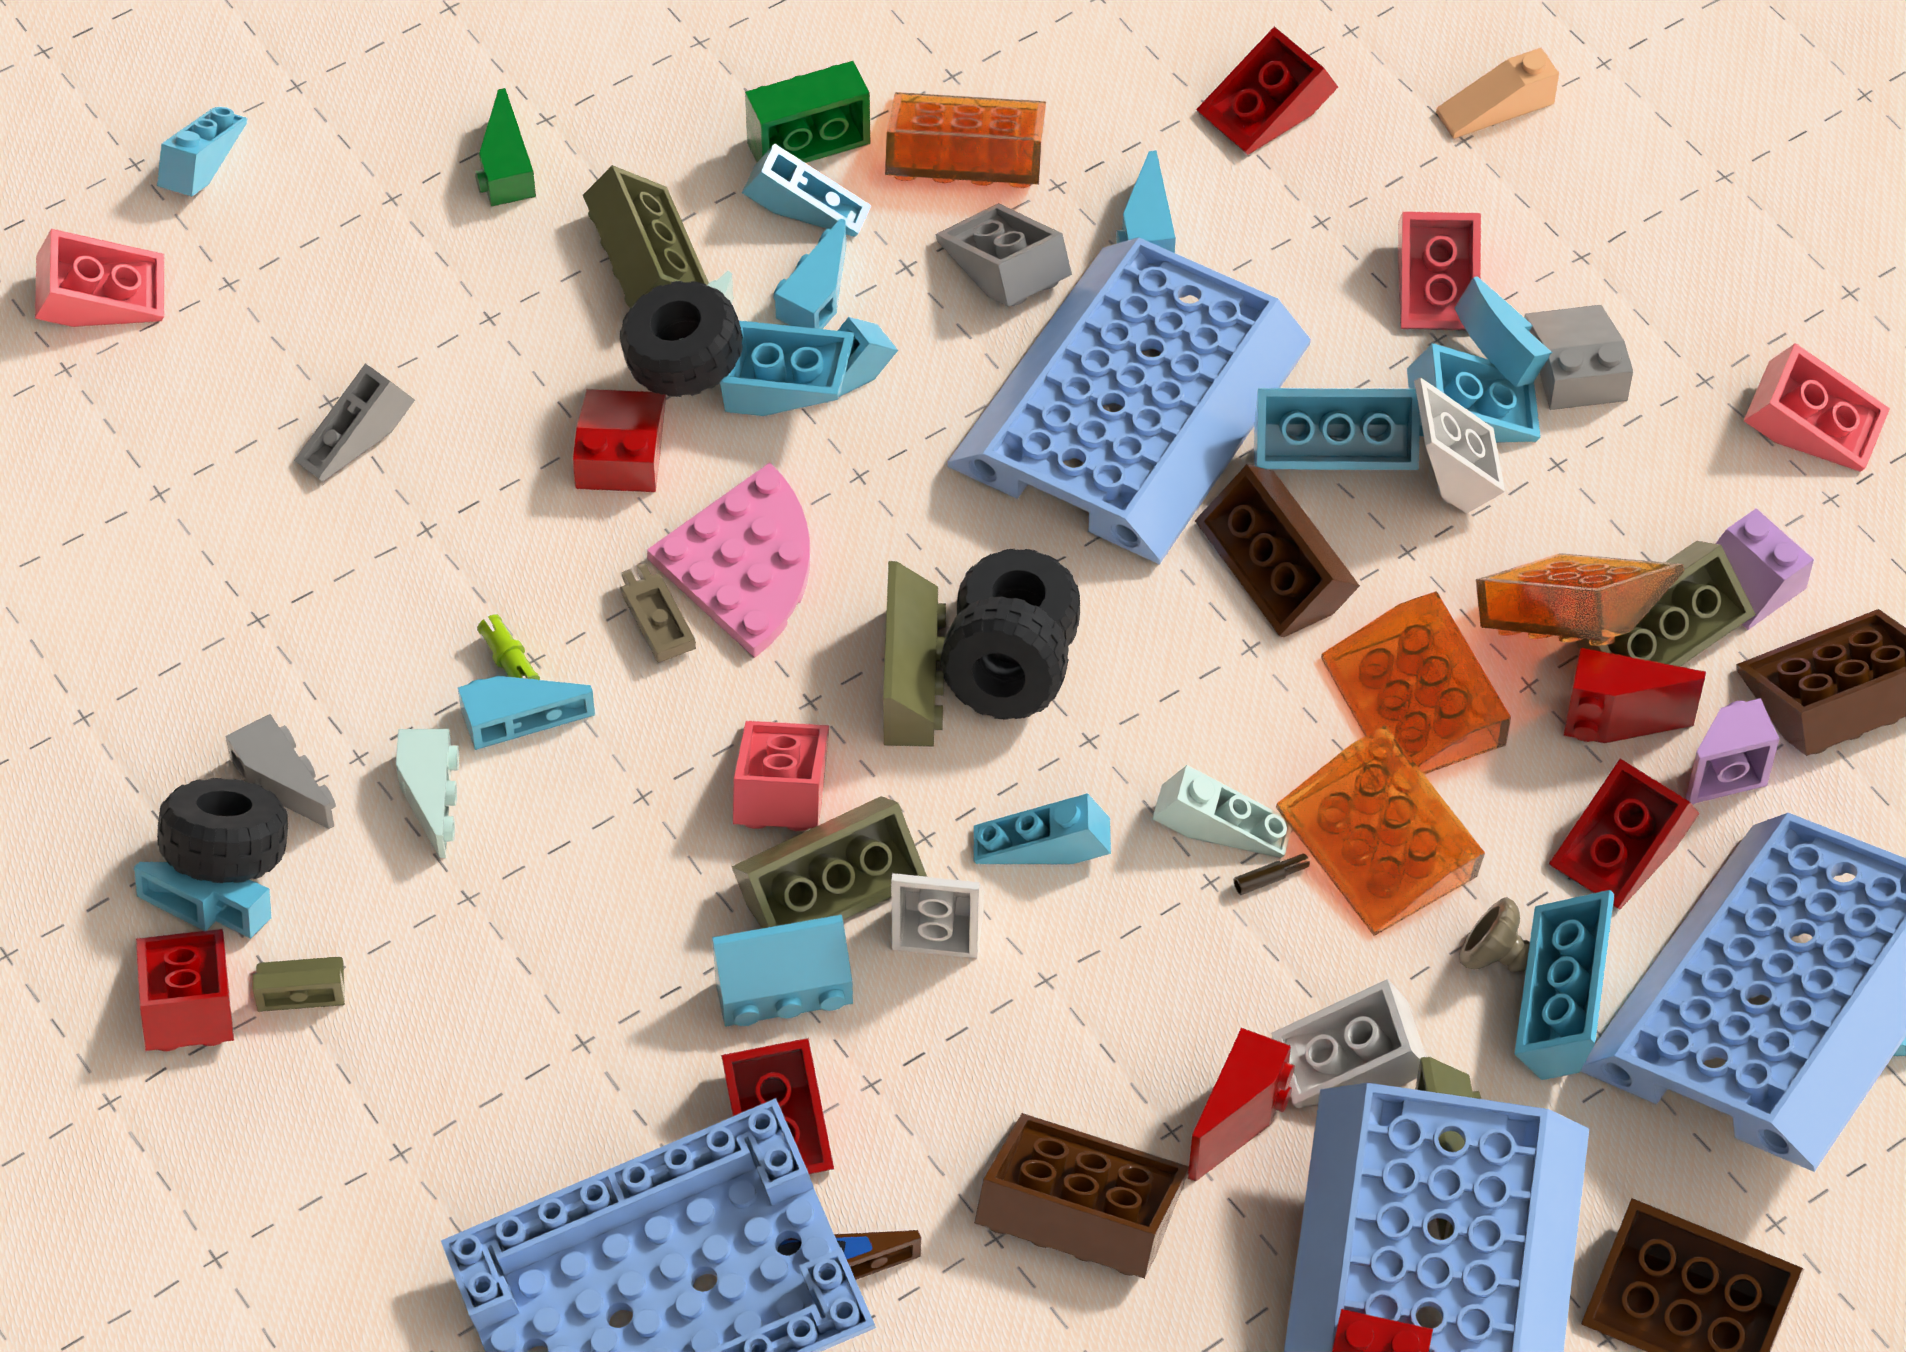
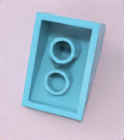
M739 321L743 336L742 353L734 369L727 377L720 381L725 412L767 416L839 399L854 340V332Z
M1433 343L1407 368L1409 388H1415L1414 381L1421 377L1493 427L1496 443L1537 442L1541 438L1534 382L1515 387L1488 359ZM1420 417V436L1424 437Z

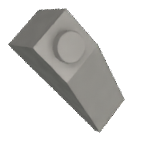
M365 363L294 461L321 481H325L389 435L412 406L415 399Z

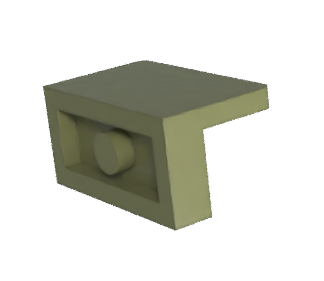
M326 957L258 963L256 965V974H253V993L257 1011L345 1005L343 958Z

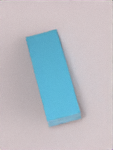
M1478 276L1473 277L1455 306L1461 323L1485 357L1515 387L1533 383L1552 352L1529 332L1533 326Z
M139 862L134 866L137 897L203 931H207L217 921L251 939L272 918L270 889L254 881L246 880L239 883L200 881L175 871L174 867L170 866L167 862Z

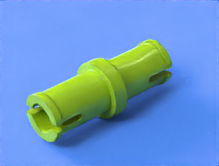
M498 614L488 616L495 631L490 629L485 619L478 624L477 631L492 650L493 661L498 667L503 668L509 677L523 678L525 676L527 679L540 680L539 674L535 672L524 655V646L519 640L512 637Z

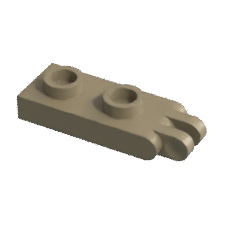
M645 563L637 566L640 580L636 581L630 569L621 572L625 583L624 586L620 587L622 596L657 662L660 663L696 649L695 638L660 573L651 575Z

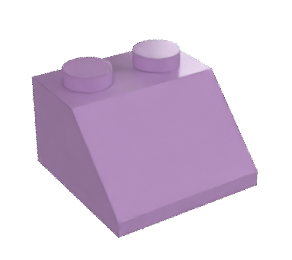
M1757 508L1728 527L1715 543L1722 546L1756 614L1742 624L1747 630L1807 588L1814 559Z
M1761 698L1747 702L1735 701L1719 710L1696 752L1686 800L1695 804L1767 786L1779 743V736Z

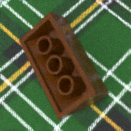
M1246 464L1195 520L1196 524L1280 637H1286L1333 615L1360 587L1274 471Z

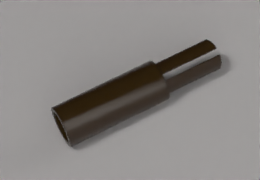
M1303 853L1282 862L1276 861L1234 877L1233 881L1236 891L1239 895H1243L1285 879L1287 875L1308 868L1310 861L1284 869L1287 866L1308 859V856Z

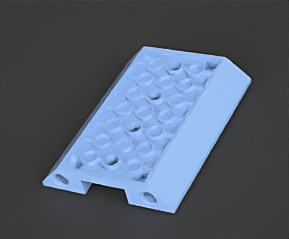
M1139 237L1103 247L949 459L948 467L1016 499L1019 498L1029 484L1088 511V532L1160 565L1253 429L1257 389L1281 388L1309 347L1311 339L1281 301L1267 293ZM1191 295L1198 298L1199 301L1189 304L1182 302L1179 298ZM1156 349L1161 354L1157 357H1147L1141 352ZM1116 403L1121 405L1123 409L1117 412H1109L1103 406ZM1076 458L1084 464L1080 467L1072 468L1066 466L1063 462Z
M1785 813L1752 825L1596 1042L1580 1072L1654 1104L1659 1102L1667 1089L1732 1116L1736 1139L1815 1172L1906 1038V858L1791 813ZM1845 873L1855 876L1849 882H1839L1833 879L1835 876H1841ZM1803 933L1813 937L1806 943H1796L1791 940L1793 936H1799ZM1759 995L1770 998L1767 1003L1762 1005H1754L1748 1002L1749 998ZM1716 1057L1726 1061L1723 1066L1718 1068H1710L1703 1064L1706 1060Z
M1374 1083L1320 1089L1284 1352H1332L1341 1309L1421 1326L1416 1319V1313L1419 1309L1426 1306L1436 1308L1442 1316V1323L1438 1327L1433 1328L1429 1352H1564L1589 1128L1546 1108ZM1454 1131L1462 1136L1465 1145L1457 1152H1448L1440 1146L1438 1138L1444 1132ZM1436 1218L1446 1219L1451 1223L1454 1232L1447 1239H1435L1428 1232V1223Z
M776 1098L441 1240L468 1314L479 1334L485 1352H528L536 1346L546 1347L548 1352H822L876 1328L843 1250L839 1247L814 1190L807 1168ZM795 1238L802 1242L800 1249L795 1254L786 1256L777 1252L780 1243L786 1239ZM712 1274L717 1277L716 1285L712 1289L704 1292L694 1289V1283L700 1276ZM620 1310H628L633 1313L632 1320L628 1325L621 1328L609 1325L614 1313Z

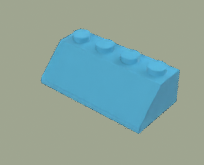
M1415 388L1257 389L1254 422V464L1256 467L1298 470H1419L1420 411Z
M1611 890L1535 906L1514 1054L1541 1080L1580 1073L1595 1045L1614 893Z

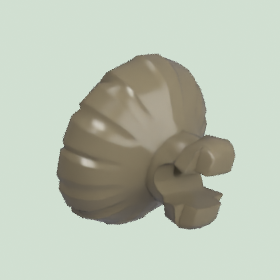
M1508 897L1500 899L1477 921L1459 952L1460 963L1466 968L1473 970L1481 969L1499 961L1507 965L1508 970L1512 973L1517 971L1524 972L1526 970L1530 942L1522 940L1521 936L1518 935L1520 912L1513 900Z

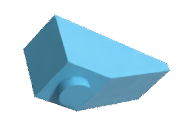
M776 144L755 164L742 191V194L774 214L822 228L831 229L840 218L846 220V234L853 237L859 234L872 206Z
M1153 150L1147 154L1124 210L1122 230H1116V243L1139 237L1175 253L1176 237L1157 150Z
M495 676L488 679L474 680L468 685L458 687L461 713L475 750L595 715L593 691L590 685Z

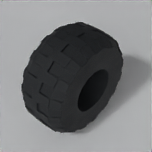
M674 281L664 286L659 285L648 294H643L634 303V306L630 308L629 312L626 313L620 330V342L624 359L634 379L651 392L671 397L693 396L700 394L701 391L708 388L712 389L734 369L743 349V336L739 319L730 300L718 289L695 281Z
M1006 549L982 558L966 572L958 590L957 615L961 610L963 611L971 603L978 600L981 601L990 597L1018 598L1044 610L1062 629L1068 646L1072 644L1080 620V593L1073 575L1058 560L1035 550ZM991 653L1001 661L1018 663L1007 655Z
M990 597L989 599L971 603L955 617L943 644L941 667L948 687L964 705L970 706L981 715L993 716L994 719H1021L1041 712L1056 698L1066 675L1069 662V647L1067 639H1065L1062 629L1056 621L1050 618L1038 606H1033L1025 600L1018 598ZM991 653L1007 655L1018 663L1001 661Z
M222 778L191 781L189 784L177 787L160 806L157 829L159 852L167 863L174 867L175 871L200 881L239 883L249 879H257L266 872H270L282 860L285 854L288 814L276 795L258 784L244 782V780Z

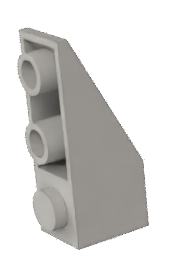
M268 714L225 736L230 760L245 782L255 783L267 791L270 790L284 807L328 829L334 827L331 809L336 807L335 800L325 784L319 787L314 780L316 774L307 756L302 755L299 757L294 750L296 743L287 726L279 727L272 715Z

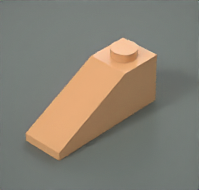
M1542 48L1511 57L1438 106L1436 114L1453 139L1553 105L1555 103L1559 72Z

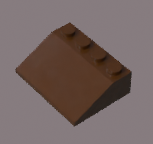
M1880 609L1736 664L1737 672L1755 698H1761L1771 721L1783 738L1806 756L1822 753L1828 747L1846 740L1857 739L1866 732L1881 726L1895 724L1899 719L1906 717V627Z
M1022 1113L983 1179L974 1223L987 1227L995 1233L1009 1234L1030 1241L1038 1247L1052 1248L1073 1255L1081 1261H1092L1116 1269L1124 1275H1135L1145 1279L1157 1256L1187 1178L1189 1166Z
M1631 1198L1581 1325L1646 1352H1771L1805 1269Z

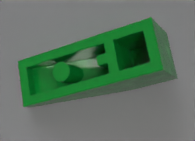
M506 88L498 89L479 152L481 169L475 170L479 192H487L491 207L536 197L534 171Z

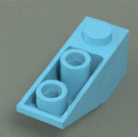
M215 107L161 144L157 186L191 197L208 186L246 126L248 118L234 114V111L229 108Z
M840 218L831 229H826L822 233L817 246L810 254H804L801 257L796 270L789 278L779 282L773 295L776 319L790 326L823 329L836 315L846 252L845 219Z
M1088 793L974 825V862L976 864H1076L1111 854L1110 817Z

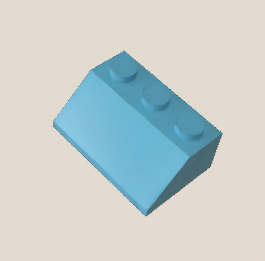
M842 915L712 937L715 983L725 1027L732 1025L749 1026L760 1020L777 1017L788 1019L804 1012L821 1009L833 1011L840 1009L844 1005L853 1004V983Z

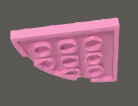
M769 462L647 549V559L755 658L784 631L788 618L793 613L797 603L802 601L810 570V537L807 521L796 494L783 475Z

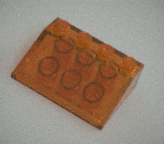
M895 92L886 135L885 175L894 176L895 179L901 181H911L917 177L932 178L933 181L938 183L970 180L972 184L980 186L991 185L993 182L1009 183L1010 186L1016 188H1027L1032 184L1039 185L1046 101Z
M1559 553L1476 579L1480 627L1498 629V634L1503 636L1526 632L1528 633V638L1531 639L1548 638L1554 635L1558 636L1560 642H1575L1589 639L1590 645L1612 644L1615 642L1614 637L1631 632L1684 573L1683 564Z
M1437 591L1398 604L1321 654L1324 665L1392 785L1506 746L1511 716Z
M1386 725L1350 744L1276 804V809L1373 936L1478 877L1485 855L1480 845Z

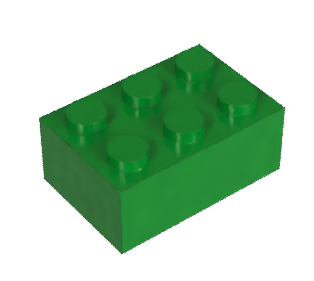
M853 60L745 92L747 144L756 162L774 144L804 163L871 144L870 92Z

